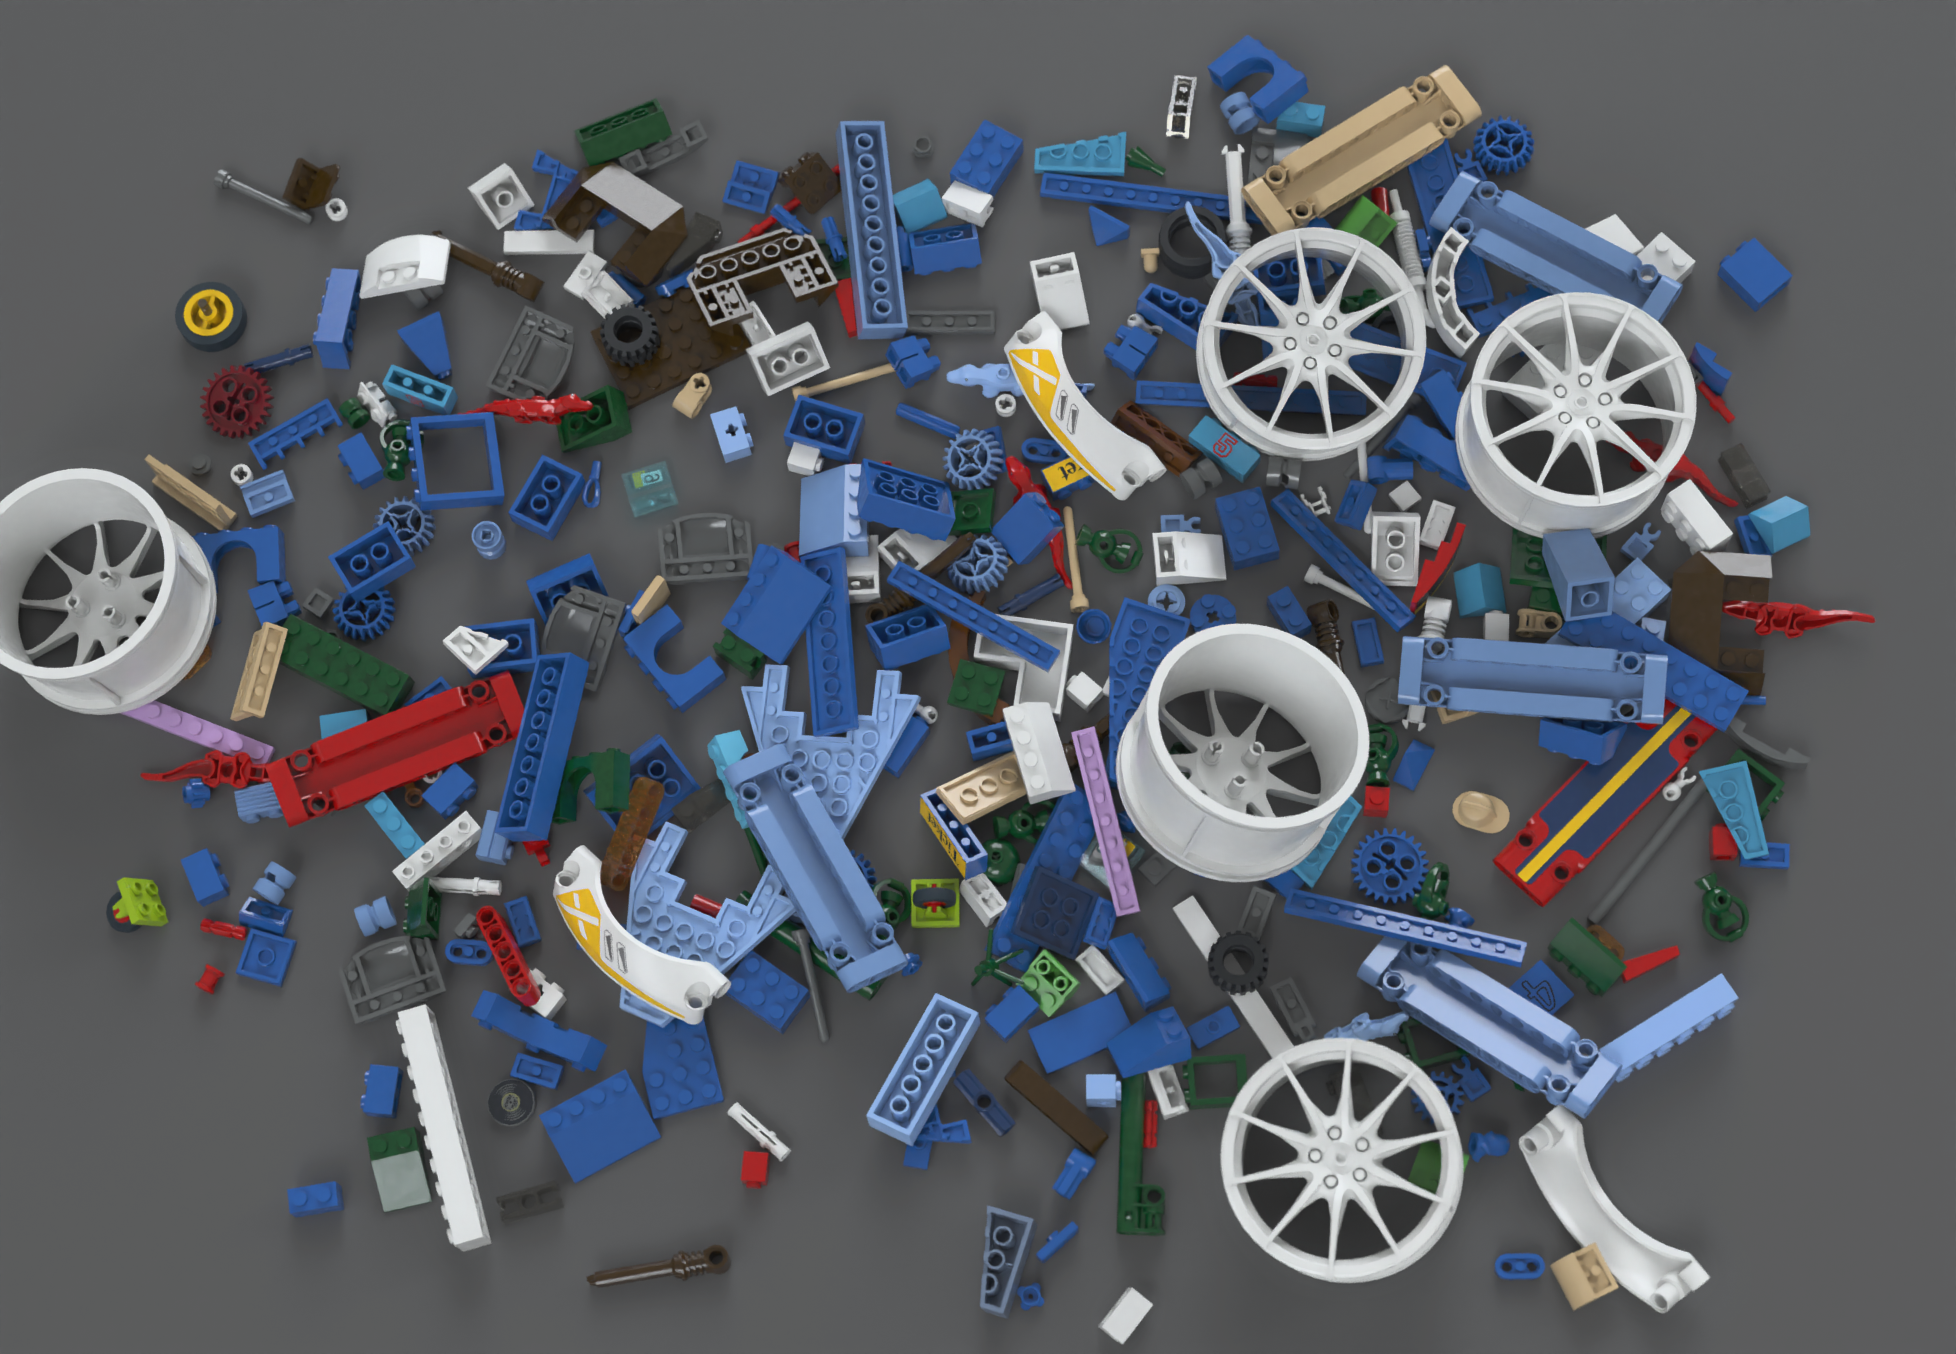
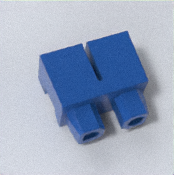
M1121 325L1115 337L1121 340L1122 344L1117 346L1110 341L1104 348V355L1112 360L1113 367L1120 368L1127 373L1129 378L1135 380L1144 368L1145 362H1148L1158 348V338L1135 325L1132 329Z
M913 335L891 342L885 353L893 369L897 370L896 374L905 389L913 387L920 380H929L931 373L937 371L941 365L937 356L934 355L929 358L926 356L925 353L930 350V344L926 338L916 339Z
M274 581L247 590L261 626H263L264 622L283 626L290 614L298 616L302 613L297 600L287 604L284 602V598L294 595L289 581L277 585Z

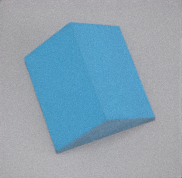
M929 179L893 195L894 211L905 232L908 234L917 232L948 217L937 187Z
M1790 497L1780 498L1748 514L1772 554L1810 536L1808 506Z
M1477 563L1453 573L1459 618L1484 616L1485 613L1494 610L1502 611L1503 613L1507 612L1500 567Z

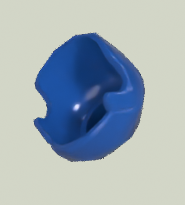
M1099 609L1086 610L1077 619L1076 630L1078 636L1086 643H1102L1111 633L1112 624L1109 616Z

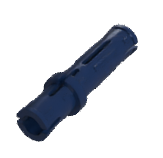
M307 344L294 349L287 348L284 352L244 363L246 370L250 367L254 369V373H262L286 365L293 366L296 362L313 358L314 355L312 354L311 345Z
M1056 573L1021 595L1019 593L1014 595V599L998 606L997 610L999 614L1002 613V615L1012 616L1020 610L1025 611L1027 606L1063 587V580L1058 581L1061 577Z

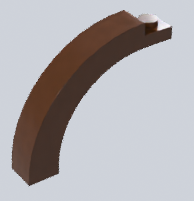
M982 590L979 593L975 591L974 595L970 594L967 599L983 607L986 601V593ZM952 619L948 635L951 649H948V656L954 680L960 659L970 661L968 643L971 629ZM998 699L993 717L979 713L975 714L988 725L1005 721L1003 709L1010 707V704Z

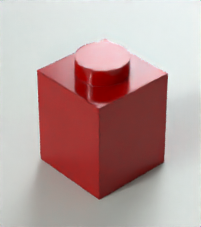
M1366 786L1363 816L1387 818L1390 788Z
M1726 823L1716 824L1709 831L1710 860L1734 861L1738 855L1737 844Z
M744 1151L741 1181L743 1184H747V1188L761 1189V1185H768L770 1155L768 1153Z

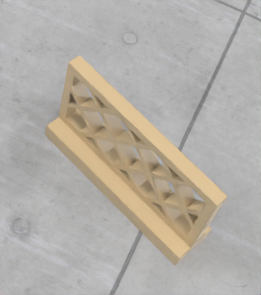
M151 455L144 459L156 474V477L152 480L155 486L217 530H227L238 517L231 509L167 464H162Z
M264 622L262 629L254 632L231 714V720L239 721L251 716L264 717L286 639L287 628Z

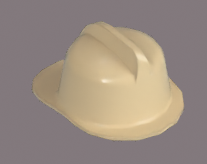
M1468 791L1459 795L1453 804L1455 819L1459 824L1468 828L1493 834L1503 830L1509 822L1510 813L1507 805L1502 800L1477 791Z

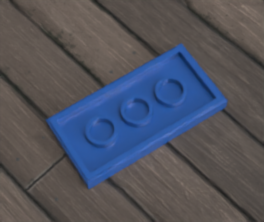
M1115 991L1027 1031L1046 1074L1049 1075L1106 1050V1043L1131 1027V1024Z

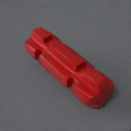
M1234 372L1233 378L1242 372ZM1256 374L1233 385L1242 386V384H1245V386L1277 387L1278 377L1276 375L1265 377V374Z
M204 918L200 925V929L203 932H212L215 935L229 938L234 936L238 940H245L247 935L245 927L238 925L235 927L233 924L220 921L214 922L211 919Z
M1146 1100L1144 1147L1156 1148L1157 1137H1155V1134H1157L1158 1114H1156V1111H1158V1101Z

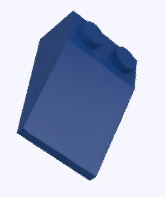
M1173 1006L1149 1013L1106 1043V1047L1122 1078L1192 1059L1190 1036Z

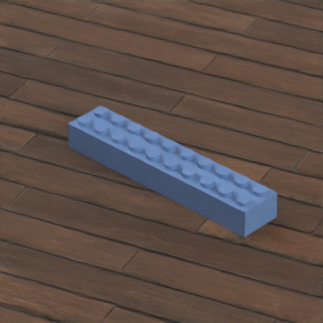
M840 121L835 134L858 339H900L904 337L908 325L884 121Z

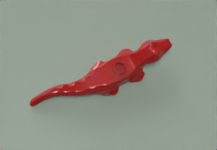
M571 393L550 401L545 400L541 396H532L531 399L495 400L493 403L485 404L482 408L458 414L493 412L494 415L513 417L516 423L532 424L533 421H542L545 424L560 425L561 415L569 412L591 410L593 404L590 401H582L576 394Z
M1622 430L1656 463L1662 455L1663 445L1654 443L1647 438L1638 440L1631 431ZM1608 442L1618 451L1623 453H1629L1622 447L1615 445L1611 442ZM1684 454L1668 474L1665 483H1673L1676 479L1680 478L1684 480L1690 479L1713 500L1729 507H1736L1739 504L1737 501L1718 492L1706 474ZM1633 456V459L1629 464L1632 470L1636 472H1644L1645 470H1647L1646 467Z
M1014 456L1006 458L1005 464L1008 477L1018 489L1017 496L1013 498V505L1025 493L1037 492L1046 499L1047 506L1058 513L1061 518L1060 510L1052 507L1047 499L1045 486L1032 482L1029 468ZM1060 531L1049 542L1054 566L1061 577L1060 579L1063 580L1064 585L1068 589L1072 590V582L1064 568V540L1062 531Z
M1734 600L1722 602L1723 613L1742 620L1747 618L1754 620L1756 624L1754 629L1758 635H1768L1773 630L1784 631L1786 637L1791 639L1802 636L1804 630L1824 627L1838 622L1861 621L1875 623V618L1872 615L1848 610L1832 609L1831 611H1825L1821 609L1818 611L1802 604L1784 602L1755 603Z
M220 750L209 752L205 755L204 759L186 763L172 771L160 774H140L144 780L158 782L201 778L202 782L212 788L218 787L220 783L231 784L238 789H243L250 781H256L260 784L271 782L265 765L269 763L253 764L250 755L246 752H240L235 754L234 757L224 756Z

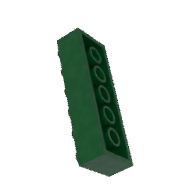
M292 614L289 615L283 625L288 631L279 660L280 665L379 716L400 709L415 684L410 675Z

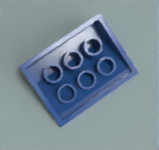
M863 458L857 499L858 516L869 522H879L890 528L896 527L911 534L917 533L927 536L932 540L946 542L956 519L949 483Z
M771 545L721 624L782 665L833 587L788 553Z
M656 734L630 754L629 810L613 814L600 810L597 811L630 850L634 847V837L636 834L642 837L648 836L704 791L663 737ZM595 782L583 790V793L594 807Z
M626 1069L539 1115L575 1184L662 1138Z

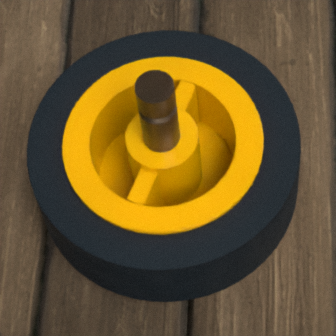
M204 282L193 286L183 294L176 307L175 320L179 331L192 347L204 352H218L231 347L241 338L247 324V313L245 306L232 288L219 282Z

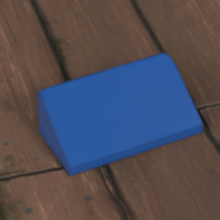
M1351 479L1334 522L1355 530H1361L1376 495L1377 488L1368 482Z
M249 897L239 912V923L252 929L283 937L293 910Z

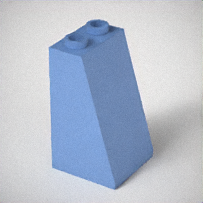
M1585 528L1543 534L1542 554L1565 621L1612 615L1615 576L1590 529Z

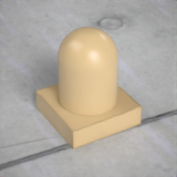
M1159 248L1141 249V258H1144V269L1148 273H1154L1158 268L1157 257H1159Z

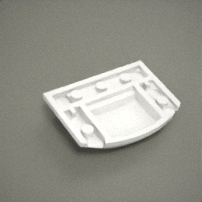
M409 235L381 244L366 256L360 298L364 299L445 284L450 241L430 235Z

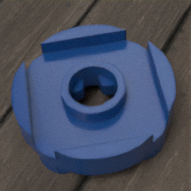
M1204 595L1194 603L1190 611V623L1194 633L1220 625L1236 624L1235 607L1222 596ZM1213 613L1217 614V618L1220 620L1209 623L1207 616Z

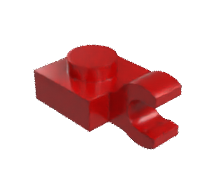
M548 839L543 841H522L528 855L530 856L535 853L542 867L550 864V860L545 852V848L551 846Z

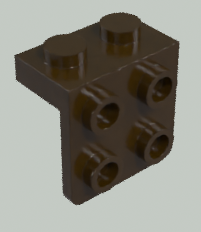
M806 152L797 159L799 161L798 164L781 172L782 177L777 181L783 188L789 187L809 214H814L842 191L841 181L818 152H811L810 154Z
M303 158L296 159L282 199L302 210L325 206L332 198L331 192L334 184L339 179L340 166L333 164L318 168Z

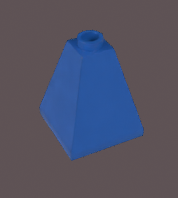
M439 311L397 330L405 345L435 378L438 377L439 380H443L452 375L450 372L452 371L445 326Z

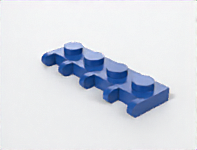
M1528 283L1525 285L1528 292L1513 297L1511 292L1508 291L1505 293L1506 301L1494 306L1488 301L1485 302V310L1474 314L1472 309L1468 308L1466 309V314L1472 326L1480 333L1478 338L1493 333L1508 316L1518 309L1553 294L1539 287L1534 289L1532 284Z
M327 398L250 441L248 444L262 469L265 470L267 469L265 461L276 455H279L281 460L286 458L283 451L297 443L302 449L306 447L302 440L319 432L321 437H324L325 433L322 429L334 422L339 427L343 426V423Z

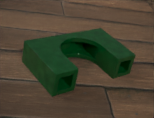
M608 748L606 752H590L589 756H573L571 760H566L551 823L561 825L576 821L578 790L582 781L591 773H593L596 783V810L610 814L629 810L630 755L621 752L619 748Z

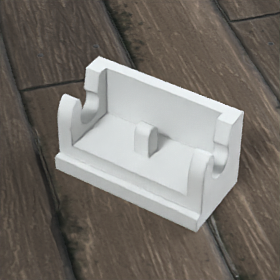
M954 181L942 197L946 213L980 227L985 225L986 220L994 209L990 206L993 201L992 195L958 181Z
M604 270L599 272L596 280L591 277L581 293L604 319L607 313L612 314L611 309L616 307L618 310L621 308L620 305L623 304L626 307H630V304L633 303V299Z
M752 301L749 305L753 311L754 318L738 324L752 346L776 335L755 301Z
M983 873L968 880L964 879L961 882L959 892L986 927L992 925L994 919L1001 916L1007 902Z
M1173 1065L1148 1071V1077L1163 1119L1165 1120L1188 1112L1189 1108L1187 1103H1185V1098Z
M1128 1287L1098 1327L1115 1341L1123 1344L1153 1304L1135 1289Z

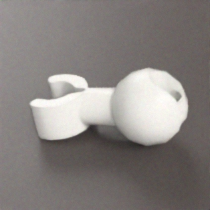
M1132 314L1127 320V325L1131 329L1135 325L1151 335L1152 332L1161 334L1163 331L1160 326L1151 327L1146 324L1144 317L1140 314Z
M918 704L914 711L928 724L934 723L938 717L937 710L932 706L923 707Z
M1687 767L1678 772V779L1674 783L1670 782L1664 785L1662 795L1665 799L1669 801L1677 800L1681 795V788L1695 781L1696 776L1683 780Z

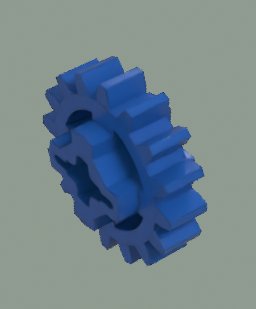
M1431 1071L1429 1079L1434 1084L1442 1083L1446 1085L1441 1087L1435 1084L1448 1107L1447 1100L1453 1094V1105L1449 1109L1451 1114L1459 1115L1460 1110L1457 1106L1460 1107L1464 1104L1462 1100H1459L1464 1095V1092L1457 1091L1460 1083L1453 1084L1454 1076L1452 1075L1448 1079L1444 1078L1445 1073L1443 1071L1440 1076H1436L1435 1072ZM1412 1090L1411 1095L1416 1096V1098L1411 1100V1104L1418 1106L1414 1113L1421 1112L1423 1114L1421 1120L1423 1121L1428 1117L1430 1118V1124L1433 1125L1434 1120L1428 1108L1421 1101L1419 1095Z

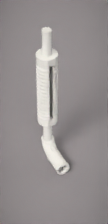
M1394 189L1389 191L1394 211L1390 217L1397 222V225L1392 230L1402 269L1417 293L1423 310L1425 326L1435 328L1423 294V290L1426 289V278L1424 277L1425 274L1423 273L1424 270L1422 269L1423 266L1421 265L1422 262L1420 261L1421 258L1419 257L1420 254L1418 253L1414 230H1412L1413 226H1411L1409 211L1402 210L1398 190Z

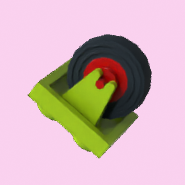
M123 877L117 881L120 892L115 893L111 897L106 910L107 921L113 929L118 932L131 933L137 931L142 925L162 927L168 923L165 907L161 903L158 888L153 880Z
M959 878L911 880L912 928L960 927Z

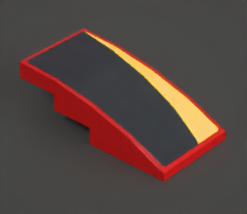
M1457 522L1451 543L1441 541L1435 562L1425 559L1410 606V611L1414 615L1427 603L1428 596H1433L1446 577L1460 548L1466 528L1465 524Z

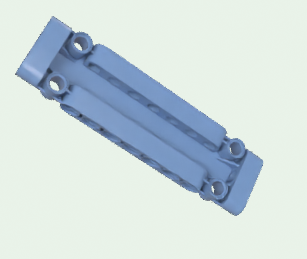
M1464 171L1458 175L1434 211L1429 222L1430 226L1445 234L1451 227L1458 233L1463 229L1468 230L1469 232L1466 234H1459L1469 241L1467 245L1472 252L1553 295L1583 292L1610 296L1636 306L1660 324L1683 289V284L1658 273L1654 265H1642V261L1636 255L1512 191L1506 190L1503 193L1498 190L1493 182H1482L1480 179ZM1486 193H1490L1493 196L1486 198L1483 195ZM1644 276H1651L1653 279L1646 281L1642 278Z
M1403 636L1398 704L1430 706L1433 708L1443 707L1455 711L1597 722L1622 721L1625 723L1663 724L1668 655L1642 654L1632 651L1618 652V650L1607 648L1471 638L1443 639L1440 637ZM1437 643L1445 646V651L1441 655L1432 653V647ZM1629 657L1636 659L1637 667L1627 669L1624 666L1625 659ZM1433 690L1441 693V699L1437 702L1428 700V694ZM1624 705H1630L1633 707L1634 713L1630 717H1624L1620 713V708Z
M777 744L728 766L723 771V774L738 799L739 808L745 811V819L815 945L826 954L828 966L836 972L846 992H855L907 966L908 961L893 937V928L885 923L886 917L881 905L815 790L810 784H805L802 778V769L794 765L784 744ZM786 777H793L796 781H789ZM751 795L754 797V799L749 800L746 799L744 796ZM876 935H884L887 939L880 940ZM834 954H841L845 959H837Z
M1385 936L1362 963L1357 972L1358 978L1381 991L1385 1000L1389 1002L1397 1001L1401 1010L1406 1011L1414 1019L1529 1091L1544 1093L1551 1104L1563 1105L1583 1119L1590 1114L1616 1080L1623 1067L1622 1064L1606 1054L1598 1052L1597 1046L1593 1041L1589 1039L1580 1040L1579 1034L1572 1027L1446 950L1440 949L1436 952L1430 946ZM1581 1053H1586L1589 1056H1583ZM1553 1088H1560L1563 1091H1556Z

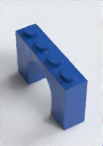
M1249 35L1245 36L1207 66L1212 82L1225 92L1250 74L1265 72L1273 75L1267 85L1249 98L1254 114L1267 124L1309 92L1306 84L1307 78L1303 72H1297L1288 61L1281 60L1273 50L1266 49L1258 39L1254 40Z
M265 525L259 529L244 527L240 531L233 532L230 530H220L215 534L200 532L192 536L202 549L213 571L216 593H218V566L222 557L230 550L240 547L254 550L256 554L257 582L260 585L274 581L276 585L286 582L284 533L278 526Z
M667 604L623 638L626 644L624 649L631 658L636 656L640 661L638 666L645 675L650 674L654 678L652 683L660 693L664 691L667 694L668 698H666V701L674 710L678 708L681 713H684L723 683L726 677L711 656H708L690 671L680 675L668 674L658 667L657 654L662 645L684 629L681 620Z

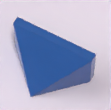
M1090 205L1089 220L1096 246L1128 239L1130 236L1129 225Z
M1413 739L1392 781L1414 791L1435 749Z

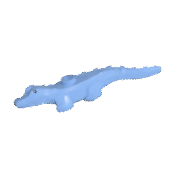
M1188 201L1185 204V210L1189 221L1211 254L1212 276L1220 280L1229 266L1241 254L1231 251L1219 237L1208 230L1198 220ZM1245 277L1235 288L1228 304L1235 305L1236 314H1239L1238 321L1242 325L1260 326L1257 309L1250 299L1252 295L1257 294L1258 289Z
M988 363L982 368L967 364L947 373V381L963 386L983 385L982 394L987 398L995 397L999 392L1011 391L1016 397L1024 395L1010 364L995 365ZM1083 384L1088 385V391L1095 387L1094 384Z
M1402 1011L1383 1019L1370 1020L1369 1014L1365 1012L1355 1017L1347 1026L1333 1028L1324 1035V1038H1349L1368 1041L1377 1037L1395 1036L1399 1031V1026L1409 1019V1014L1406 1011Z

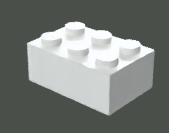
M808 321L746 349L762 389L768 396L830 368L816 332Z
M1690 479L1667 494L1661 508V514L1667 523H1671L1675 527L1679 539L1686 541L1690 546L1692 555L1699 550L1722 552L1726 549L1733 535L1732 531Z

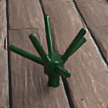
M989 929L986 959L982 960L974 968L977 976L971 982V985L975 986L983 976H993L1010 987L1013 984L1009 980L1023 985V980L999 970V964L1023 953L1024 949L1021 948L997 960L993 959V929Z

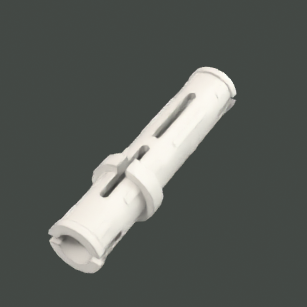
M430 877V880L440 892L473 894V896H480V894L500 896L502 891L501 880H482L480 877H475L474 879Z
M738 1102L729 1109L728 1115L760 1142V1146L763 1149L767 1148L780 1162L789 1155L791 1150L776 1138V1134L773 1131H768Z

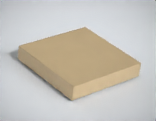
M659 575L654 578L631 611L637 626L659 611L671 594L665 579Z

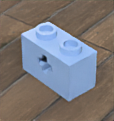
M736 406L710 414L725 463L752 455L750 447L754 446L750 433L745 434L743 427L747 426L744 414H739ZM735 431L736 435L731 436V432Z
M1086 1074L1087 1107H1116V1100H1121V1081H1116V1074Z

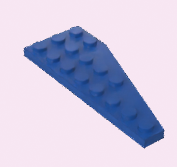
M1124 597L1109 639V781L1117 783L1116 757L1121 736L1149 689L1157 668L1166 655L1185 639L1191 619Z
M704 1015L702 1021L698 1024H688L675 1017L664 1028L647 1021L642 1074L653 1119L657 1120L724 1102Z

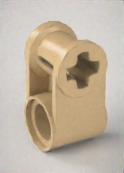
M703 373L694 374L683 390L676 396L672 406L689 418L694 419L712 393L709 378ZM703 384L705 385L704 388H703V387H699V388L697 389V385H699V386H702Z
M1533 609L1518 610L1519 627L1516 629V635L1550 639L1562 627V618L1555 612L1536 611ZM1554 622L1557 627L1549 629L1545 626V623Z

